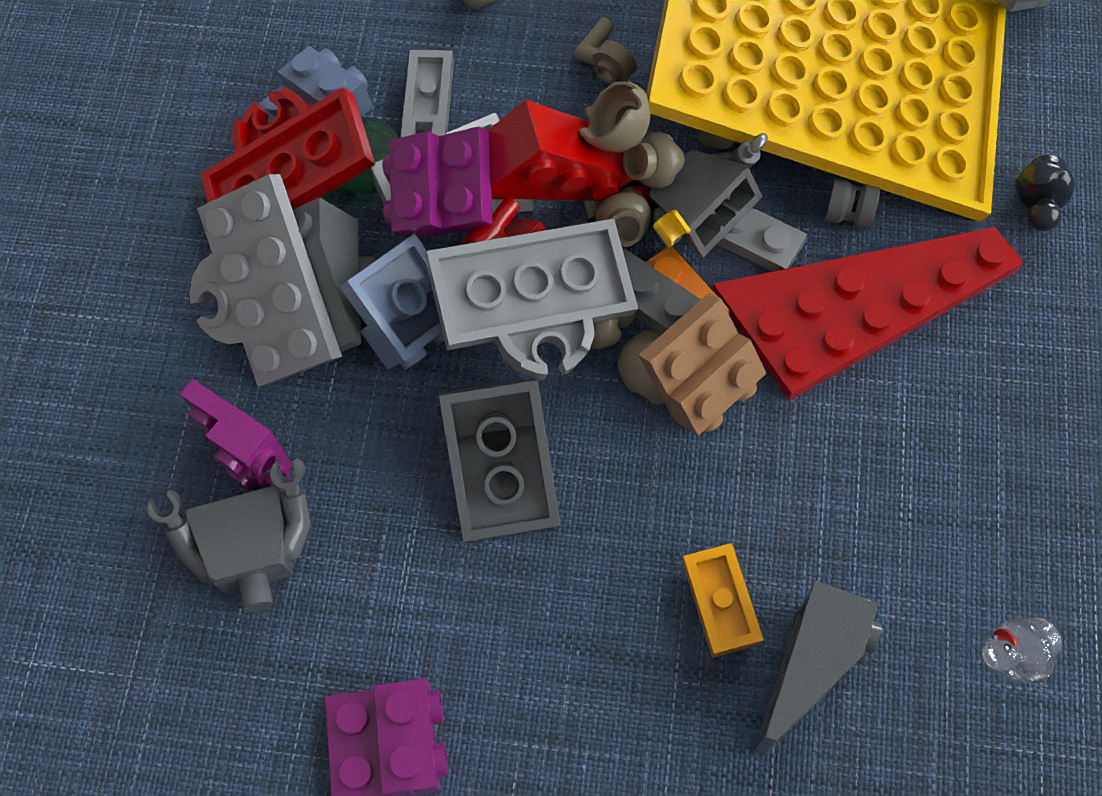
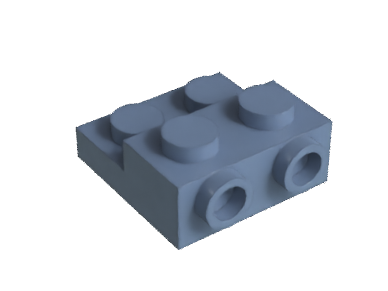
M308 46L277 71L283 84L275 91H282L286 87L311 106L345 86L354 94L361 117L373 108L366 90L369 84L364 75L353 66L347 71L344 70L338 58L327 48L318 52L311 46ZM268 95L259 105L267 111L269 124L276 117L277 106L269 101Z
M415 233L339 286L367 326L361 329L360 332L387 370L398 364L404 370L408 369L428 354L423 348L427 343L433 340L437 345L444 341L425 261L427 250Z

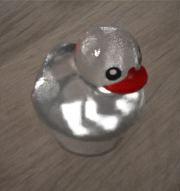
M1022 617L1012 618L1003 622L994 632V635L986 640L983 644L982 657L991 669L1003 672L1004 676L1010 681L1017 683L1035 682L1046 679L1053 671L1055 656L1062 649V640L1056 628L1043 618L1034 617L1030 620Z

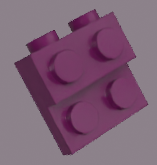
M477 126L440 136L425 131L389 140L390 154L384 156L382 168L384 175L390 181L391 200L385 202L383 212L387 224L392 228V233L407 238L415 233L418 239L492 225L489 131Z
M192 379L180 393V396L191 409L187 416L204 430L201 434L216 449L217 452L213 458L228 470L226 475L249 492L254 486L259 489L274 486L275 484L270 477V471L272 466L279 460L281 465L280 471L284 477L288 478L290 474L289 469L293 465L271 430Z
M426 678L374 685V690L325 696L332 796H413L441 792L440 777L449 775L445 743L437 744L435 723L443 722V706L440 690L432 691L431 685Z

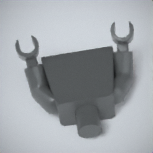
M298 458L293 461L296 473L295 478L288 479L282 475L280 471L281 465L278 460L270 471V477L275 484L274 486L186 509L187 518H180L178 512L181 508V498L173 490L167 491L168 498L174 506L171 512L164 513L159 511L152 497L148 502L147 510L150 517L157 522L166 523L167 526L164 528V533L180 562L201 582L214 584L223 593L239 591L243 612H259L273 606L269 582L286 578L292 574V561L300 557L311 529L305 490L299 488L298 484L305 474V465Z

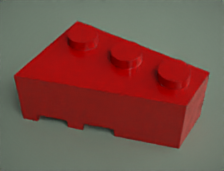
M525 100L487 130L489 131L492 199L510 197L523 200L602 201L618 193L619 188L633 179L629 178L624 170V152H605L591 145L579 133V129L583 127L588 129L589 122L555 109Z

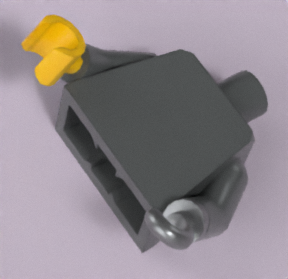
M759 133L752 142H743L734 152L712 154L696 150L688 152L685 155V164L674 177V181L664 188H652L650 190L649 197L656 207L652 213V222L657 241L662 246L670 248L682 239L703 258L763 197L749 168L759 160L760 150L768 141V135L766 133Z

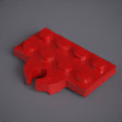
M345 86L312 106L299 95L284 87L282 91L269 93V101L277 106L276 117L271 123L268 124L269 115L267 111L256 102L248 108L241 120L234 118L232 139L235 153L202 172L201 178L207 203L268 174H280L292 210L324 196L376 164L354 94Z

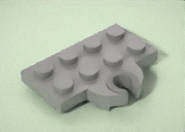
M268 174L198 207L197 210L212 253L199 263L192 276L190 304L210 301L212 295L216 297L218 302L217 315L201 316L197 320L201 329L212 339L225 344L243 342L258 387L272 384L342 357L281 175Z
M614 219L426 251L425 261L446 349L452 350L495 341L502 358L512 368L534 379L544 380L548 375L547 364L537 354V346L539 344L552 343L559 348L562 359L558 368L563 376L571 372L589 352L595 335L593 322L634 315L638 310Z

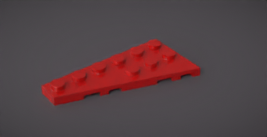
M994 227L714 283L712 291L728 307L731 320L741 334L751 340L759 359L790 401L1017 272L1023 264V260Z

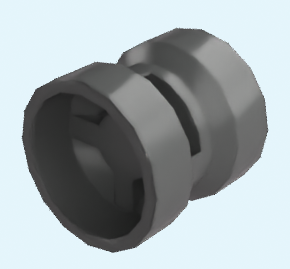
M834 177L824 221L838 224L845 220L853 222L857 228L870 230L878 205L880 187L866 184L856 186L852 185L849 179ZM855 196H857L854 212H851L854 203Z

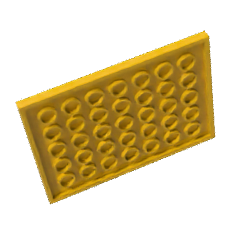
M665 0L646 92L651 114L741 144L747 141L752 142L759 133H766L768 141L761 150L869 186L880 187L881 190L982 222L991 214L1006 9L994 0Z

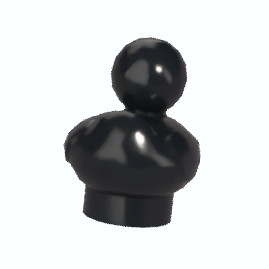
M1042 155L1035 158L1016 178L1015 186L1018 196L1030 208L1028 221L1038 231L1046 232L1059 224L1061 208L1070 201L1074 192L1075 183L1072 172L1067 169L1066 163L1057 156Z

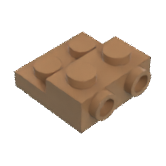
M711 293L703 297L638 355L674 421L697 436L702 432H709L718 428L723 422V413L736 401H743L753 396L757 390L756 383L766 374L751 340L737 333L722 299Z

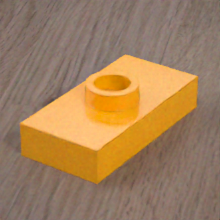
M732 543L683 556L682 563L712 658L762 645L764 639Z

